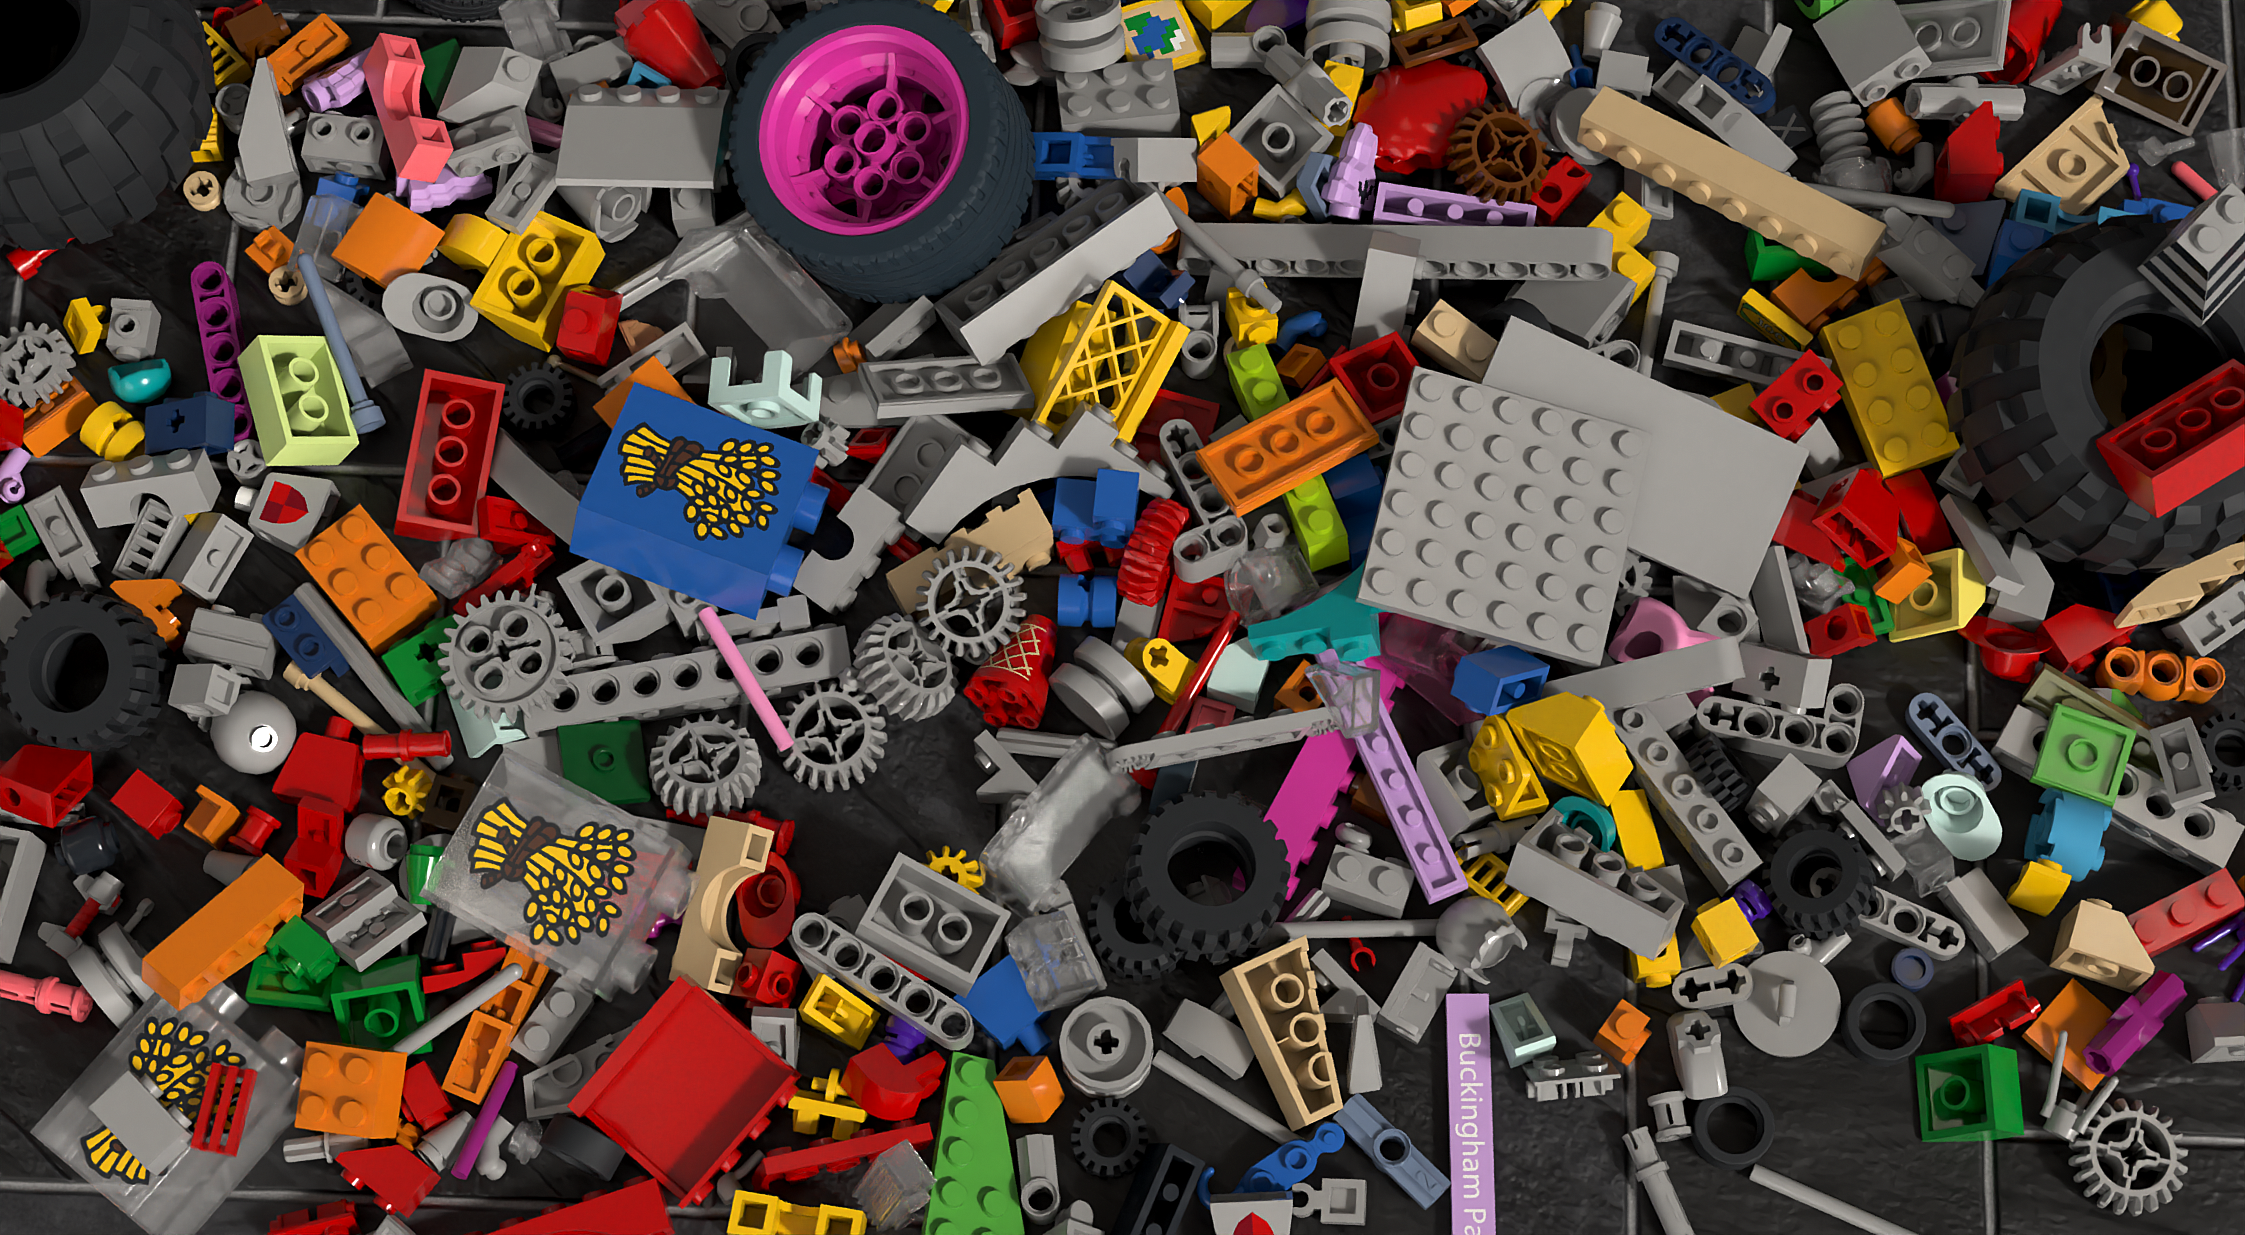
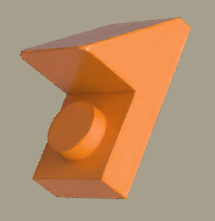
M118 580L110 585V588L123 602L135 605L142 610L144 617H149L158 627V631L155 634L163 637L166 645L173 652L185 643V639L177 631L182 624L167 609L182 594V590L174 580Z

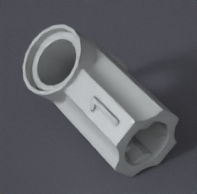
M1272 25L1263 26L1256 32L1212 33V68H1257L1259 72L1271 75L1264 68L1267 52L1263 50L1272 48L1274 45L1282 46L1287 44L1286 34L1279 27Z
M1026 1135L1023 1138L1016 1139L1021 1202L1025 1216L1030 1222L1036 1225H1047L1055 1221L1057 1213L1061 1211L1053 1135ZM1039 1193H1046L1053 1198L1051 1206L1042 1211L1033 1209L1030 1206L1032 1197Z

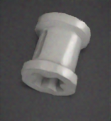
M1684 1091L1665 1092L1647 1098L1648 1106L1653 1107L1658 1128V1132L1655 1133V1140L1657 1142L1679 1140L1694 1134L1693 1127L1687 1125L1683 1101L1686 1099ZM1669 1108L1671 1109V1114L1673 1118L1672 1125H1670L1667 1111Z

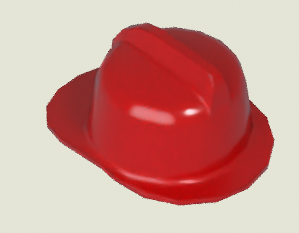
M1973 616L1964 628L1956 629L1962 637L1979 645L1980 657L1987 671L2002 679L2020 683H2029L2033 679L2040 653L2046 652L2052 647L2051 640L2045 636L2026 632L2003 621L1983 616Z
M769 851L764 872L747 878L735 890L743 935L752 946L760 949L773 948L785 940L792 930L796 918V907L801 897V883L796 873L787 866L786 862L777 853Z

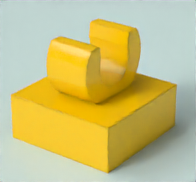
M86 297L71 300L63 320V325L79 355L94 352L98 340L107 338L110 323L101 324L98 321L103 319L107 310L106 307L103 305L91 307Z

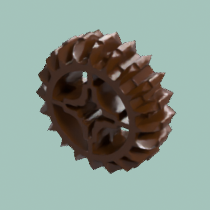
M1504 102L1501 104L1497 103L1495 106L1488 103L1476 109L1472 108L1453 126L1455 131L1450 133L1446 139L1452 146L1447 148L1445 155L1454 160L1449 164L1447 170L1456 171L1458 174L1454 184L1463 183L1466 187L1465 195L1470 197L1475 194L1476 197H1480L1479 202L1486 204L1491 199H1496L1498 206H1503L1506 201L1525 203L1531 199L1533 193L1540 190L1543 186L1541 180H1544L1549 173L1544 166L1548 164L1551 158L1542 153L1548 142L1539 141L1537 136L1541 128L1533 129L1529 125L1531 116L1520 118L1519 107H1512L1507 110ZM1500 152H1504L1503 156L1497 158L1494 161L1491 160L1493 156L1499 154Z

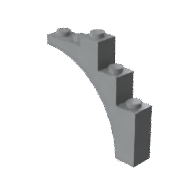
M1081 400L1054 438H1052L1054 432L1039 420L1034 419L1030 423L1023 417H1020L993 455L990 454L992 451L990 446L975 436L967 439L959 433L904 508L903 514L905 523L939 544L961 519L985 501L1013 487L1045 478L1068 476L1097 478L1098 468L1139 472V489L1155 498L1161 497L1167 500L1174 493L1175 488L1169 478L1171 472L1155 460H1151L1148 464L1136 456L1139 451L1123 438L1119 437L1117 441H1114L1119 434V430L1115 421H1113L1116 416L1109 409L1098 402L1091 406L1084 400Z

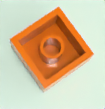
M307 1041L294 1127L369 1139L396 1138L408 1052L338 1042Z

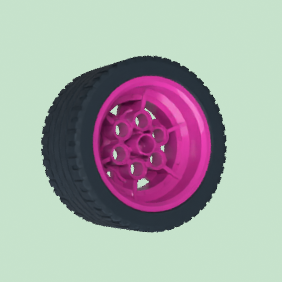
M838 0V3L833 4L830 2L822 5L821 9L817 11L814 9L806 13V17L801 20L799 18L790 24V28L787 30L783 29L776 35L777 39L773 43L769 42L763 49L765 52L762 56L758 55L752 64L754 66L752 71H748L743 80L745 82L744 86L740 87L738 91V102L733 106L731 115L734 118L733 121H730L729 127L731 138L728 139L729 151L731 152L729 160L730 167L734 170L732 173L735 185L739 187L737 191L741 200L745 203V208L754 218L757 225L814 277L828 287L830 286L842 294L846 293L849 297L863 298L865 301L873 303L880 301L883 304H893L894 301H898L902 304L910 303L914 299L917 301L923 295L928 299V296L933 295L936 297L944 294L947 289L953 290L957 288L964 280L968 281L976 276L975 273L978 270H984L990 264L989 261L992 258H996L1002 252V246L1004 244L1007 245L1013 237L1012 232L1019 227L1022 221L1020 217L1022 213L1025 214L1029 204L1027 199L1031 197L1033 189L1031 182L1035 178L1033 163L1036 162V151L1033 149L1035 142L1034 136L1030 131L1032 127L1029 118L1025 114L1026 110L1019 100V96L972 36L947 14L937 11L926 3L921 5L918 0ZM877 91L870 97L867 109L853 103L862 96ZM928 94L938 100L945 111L924 114L925 95ZM897 106L894 115L884 119L885 112L889 108ZM855 123H861L856 133L848 135L849 129ZM926 128L925 135L921 139L913 141L914 134L918 130ZM827 137L834 146L829 149L825 155L824 165L820 167L821 151L824 140ZM949 159V162L945 169L943 164L946 160ZM854 160L852 168L846 173H841L844 164ZM920 166L919 172L914 178L906 179V175L911 168ZM883 182L882 190L878 194L870 196L873 186ZM856 202L857 217L846 214L837 208Z

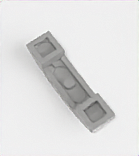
M499 427L497 429L489 476L529 513L570 545L581 498L567 490L527 454V449L503 428Z

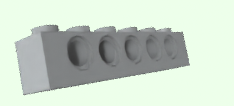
M2017 705L2009 715L1989 754L2000 765L2030 780L2038 755L2033 746V741H2042L2048 723L2047 716L2036 708ZM2127 763L2121 781L2125 795H2117L2112 808L2110 824L2206 876L2223 869L2245 826L2236 822V818L2228 811L2220 808L2212 809L2201 802L2175 810L2170 804L2165 783L2160 781V777L2155 772L2144 767L2136 768ZM2146 801H2154L2162 808L2163 816L2152 814L2146 806ZM2184 821L2195 823L2200 829L2201 836L2196 837L2189 834L2185 829Z

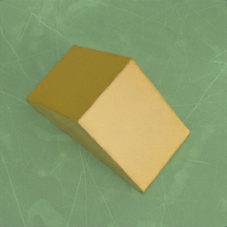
M820 972L798 1008L805 1023L861 1051L881 1015Z

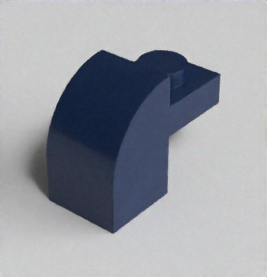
M1151 249L1137 257L1132 266L1125 270L1117 271L1109 277L1166 317L1173 309L1180 306L1188 297L1187 290L1196 282L1186 270H1168Z

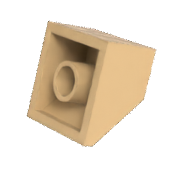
M2092 898L2087 899V901L2081 900L2062 919L2049 965L2050 967L2130 993L2153 975L2155 968L2124 913L2112 910V905L2108 902Z

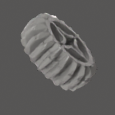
M969 545L962 546V559L960 560L953 549L946 551V558L949 564L946 565L941 559L935 558L932 564L939 573L937 575L930 571L922 573V577L930 582L931 586H918L916 588V593L928 596L927 602L915 604L916 610L928 609L930 615L920 619V625L926 626L932 622L934 623L936 628L929 632L928 638L934 640L943 634L945 638L941 642L940 648L944 651L951 647L953 641L957 642L955 649L957 656H963L967 645H970L972 656L979 657L982 651L981 643H984L986 650L990 654L996 652L997 647L994 638L996 637L1000 643L1007 645L1011 640L1004 629L1007 628L1010 631L1018 632L1021 626L1011 620L1013 615L1024 617L1027 612L1023 608L1015 607V601L1027 599V593L1014 594L1013 590L1014 586L1024 582L1023 578L1020 576L1009 580L1007 577L1013 571L1015 565L1008 563L1000 569L998 564L1002 559V554L999 552L994 553L991 559L986 561L987 548L983 546L978 548L975 558H972V550ZM964 567L982 569L993 576L998 583L986 588H980L973 583L970 576L967 577ZM953 574L955 579L953 583L956 589L955 598L951 603L940 608L939 596L945 580ZM967 590L971 595H982L989 592V596L980 599L981 603L976 604L979 607L977 612H974L971 607L953 610L955 606L962 604V599L967 598L963 595ZM1003 595L1004 606L1002 615L997 624L990 629L987 623L989 620L986 612L987 605L994 598ZM955 615H963L969 619L972 627H976L979 635L974 636L960 633L953 629L945 619Z
M894 613L891 616H883L881 619H877L861 633V637L858 639L859 642L853 650L856 655L853 665L861 670L857 679L865 682L867 685L865 693H872L877 699L876 706L885 705L889 715L898 713L903 721L912 718L918 722L926 717L935 716L951 702V698L955 696L956 687L960 684L956 678L960 670L952 664L956 655L947 652V650H942L940 648L942 641L939 638L930 640L928 638L930 630L926 626H921L919 621L915 622L910 614L901 617L898 613Z
M834 681L830 682L829 691L822 692L820 684L815 683L813 685L814 695L809 697L804 690H800L798 696L801 704L798 705L795 702L788 701L786 707L791 715L784 714L779 716L794 744L783 751H780L777 747L779 757H787L783 762L786 771L796 769L794 777L797 782H802L809 777V787L815 790L820 782L824 781L826 791L831 793L834 789V782L840 781L843 790H848L850 788L848 778L854 776L857 782L863 783L865 778L861 770L864 768L869 772H875L877 767L871 758L879 759L884 757V749L879 745L887 742V734L880 731L886 726L883 716H876L879 711L876 702L866 704L868 700L867 693L862 691L853 697L854 691L842 690V692H838L837 683ZM830 709L847 711L859 720L853 722L851 718L846 720L837 719L832 715ZM818 713L819 720L817 725L813 729L806 731L805 736L799 737L804 724L813 715ZM826 722L830 723L831 730L837 736L838 740L835 741L836 752L833 751L831 742H828L825 733L828 732ZM864 736L858 751L852 757L845 760L844 752L848 745L857 742V737ZM810 751L812 755L817 753L826 754L830 757L833 764L816 763L808 759L803 753Z
M701 714L695 723H690L684 718L681 723L682 728L680 729L669 725L667 736H658L657 747L652 748L649 766V777L652 779L653 790L656 795H661V801L664 803V806L673 805L677 815L685 810H689V815H691L693 820L699 812L705 813L710 819V815L713 816L715 811H721L727 816L731 805L742 809L744 798H753L754 786L759 785L761 779L760 768L762 767L758 745L755 739L749 738L746 727L737 729L733 719L722 724L718 715L712 721H705Z
M2123 1098L2116 1100L2113 1108L2110 1104L2104 1102L2098 1113L2089 1122L2084 1135L2079 1134L2080 1138L2075 1139L2074 1143L2069 1142V1148L2080 1153L2069 1159V1165L2081 1167L2082 1169L2073 1177L2074 1181L2082 1182L2086 1179L2090 1186L2084 1190L2083 1194L2089 1197L2097 1192L2100 1195L2097 1201L2098 1207L2104 1208L2110 1201H2113V1211L2117 1215L2122 1214L2126 1206L2132 1216L2140 1215L2143 1207L2152 1213L2159 1208L2158 1201L2167 1204L2173 1199L2170 1190L2178 1191L2183 1186L2180 1179L2176 1176L2187 1173L2188 1167L2177 1160L2187 1156L2188 1150L2176 1148L2174 1144L2183 1138V1133H2169L2166 1128L2172 1125V1118L2167 1117L2159 1122L2156 1119L2159 1114L2158 1107L2153 1106L2146 1113H2143L2142 1100H2135L2131 1104L2130 1109ZM2113 1125H2126V1130L2120 1135L2119 1142L2098 1143L2099 1136L2104 1128ZM2143 1133L2153 1142L2157 1152L2151 1151L2145 1145ZM2125 1149L2132 1153L2129 1157H2135V1162L2130 1166L2124 1162L2126 1158L2121 1157V1152ZM2099 1162L2107 1164L2111 1168L2113 1182L2104 1174ZM2150 1170L2158 1172L2156 1180L2150 1188L2143 1190L2130 1189L2131 1182L2136 1179L2137 1172L2147 1173Z

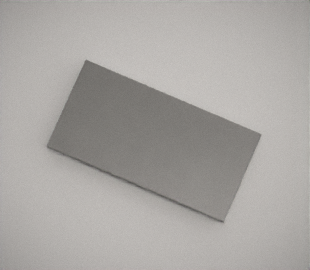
M1511 315L1508 318L1480 384L1653 433L1627 549L1719 591L1727 592L1735 598L1738 597L1746 600L1810 450Z

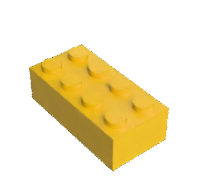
M1899 298L1822 327L1817 337L1826 358L1832 359L1831 371L1844 383L1839 391L1867 460L1872 463L1874 469L1882 474L1883 480L1951 457L1960 449L1955 433H1949L1948 416Z

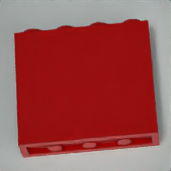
M686 973L678 976L567 1107L579 1118L584 1115L588 1117L614 1142L622 1146L632 1158L681 1200L678 1206L684 1209L692 1202L699 1206L715 1188L710 1182L720 1169L727 1174L743 1156V1153L738 1148L748 1137L755 1141L770 1125L772 1121L766 1117L776 1104L783 1109L796 1095L799 1088L795 1085V1082L801 1077V1074Z

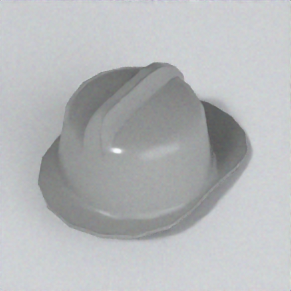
M410 272L395 278L388 284L383 293L382 308L386 319L394 327L408 333L451 342L462 339L469 334L478 321V312L469 304L474 295L467 287L448 278Z

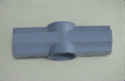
M1359 1093L1351 1097L1332 1118V1121L1339 1124L1343 1131L1372 1159L1375 1167L1381 1172L1387 1173L1424 1210L1430 1207L1450 1186L1451 1182L1411 1144L1407 1134L1392 1126ZM1385 1142H1395L1402 1148L1403 1156L1396 1161L1387 1160L1380 1153V1146Z

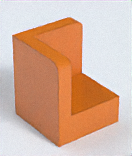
M1900 536L1897 537L1895 554L1889 556L1890 561L1877 572L1879 581L1872 587L1876 595L1897 605L1933 574L1917 546Z
M200 784L195 791L202 800L183 827L221 851L230 835L232 836L245 817L232 803Z
M1047 1055L1013 1057L993 1081L1012 1123H1044L1065 1098Z

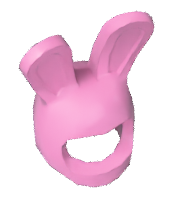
M1638 597L1622 619L1609 645L1608 655L1624 663L1720 639V637L1689 629L1680 614L1661 601L1651 597ZM1710 687L1686 693L1694 707H1698L1705 698L1713 696L1714 689Z

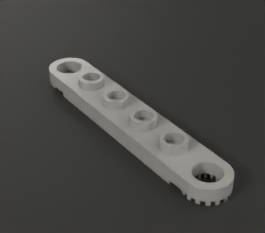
M1328 706L1293 713L1292 709H1282L1271 713L1265 719L1254 721L1253 716H1245L1231 721L1229 726L1215 728V725L1212 723L1203 724L1193 728L1190 733L1177 736L1175 731L1162 732L1153 736L1150 741L1116 748L1107 753L1105 758L1109 772L1112 775L1125 774L1127 769L1129 773L1133 772L1132 768L1140 770L1141 767L1148 770L1301 740L1304 735L1310 737L1316 735L1317 737L1322 732L1323 735H1326V730H1329L1331 733L1335 732V730L1344 727L1346 723L1340 706Z

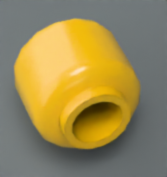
M2141 0L2124 15L2178 42L2180 41L2176 34L2181 30L2183 21L2166 0Z

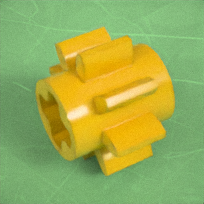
M403 765L396 773L392 772L383 780L382 783L388 790L382 796V800H385L387 807L394 815H408L411 820L420 812H424L429 797L428 794L433 785L424 770H410L407 765Z

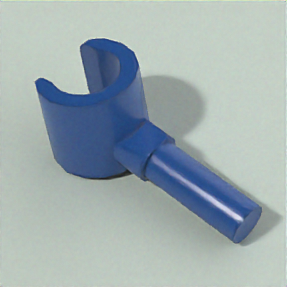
M1573 44L1569 47L1573 63V69L1569 73L1571 90L1577 89L1580 86H1588L1594 89L1593 70L1590 67L1584 66L1579 46Z

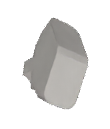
M1701 1009L1673 1014L1666 1023V1029L1675 1071L1685 1095L1690 1099L1701 1100L1726 1094L1728 1085L1720 1046L1721 1032L1717 1020H1712Z

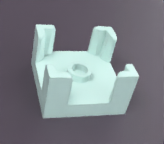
M769 351L765 354L761 383L744 380L742 385L729 386L731 359L729 357L712 358L708 404L719 412L761 429L809 425L812 422L819 421L822 378L815 373H809L808 377L803 380L802 396L790 388L792 357L785 351Z

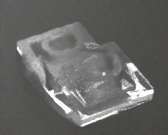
M478 537L466 538L452 543L445 557L424 563L418 577L448 599H452L470 590L487 578L502 564L504 558L493 551L492 545L486 540Z

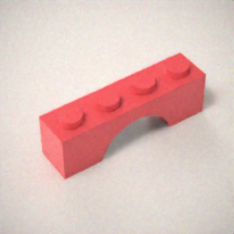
M379 33L362 64V69L364 70L398 177L435 183L454 149L444 121L422 118L419 91L425 65L416 39Z

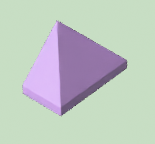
M1895 734L1846 763L1859 805L1880 826L1884 827V819L1879 818L1876 805L1885 803L1882 791L1884 789L1890 790L1892 787L1899 785V782H1903L1904 785L1908 786L1922 759V756L1902 735Z

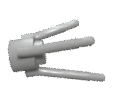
M2062 1030L2059 1033L2046 1101L2040 1111V1115L2047 1118L2043 1126L2044 1130L2074 1143L2079 1134L2084 1135L2089 1122L2116 1087L2119 1079L2115 1076L2111 1077L2086 1110L2084 1108L2095 1088L2089 1094L2082 1091L2075 1104L2061 1099L2059 1105H2055L2068 1033Z

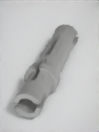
M1641 1127L1632 1131L1631 1134L1628 1133L1622 1136L1638 1170L1635 1173L1638 1182L1643 1181L1666 1235H1695L1666 1172L1670 1169L1667 1161H1661L1648 1132V1127Z

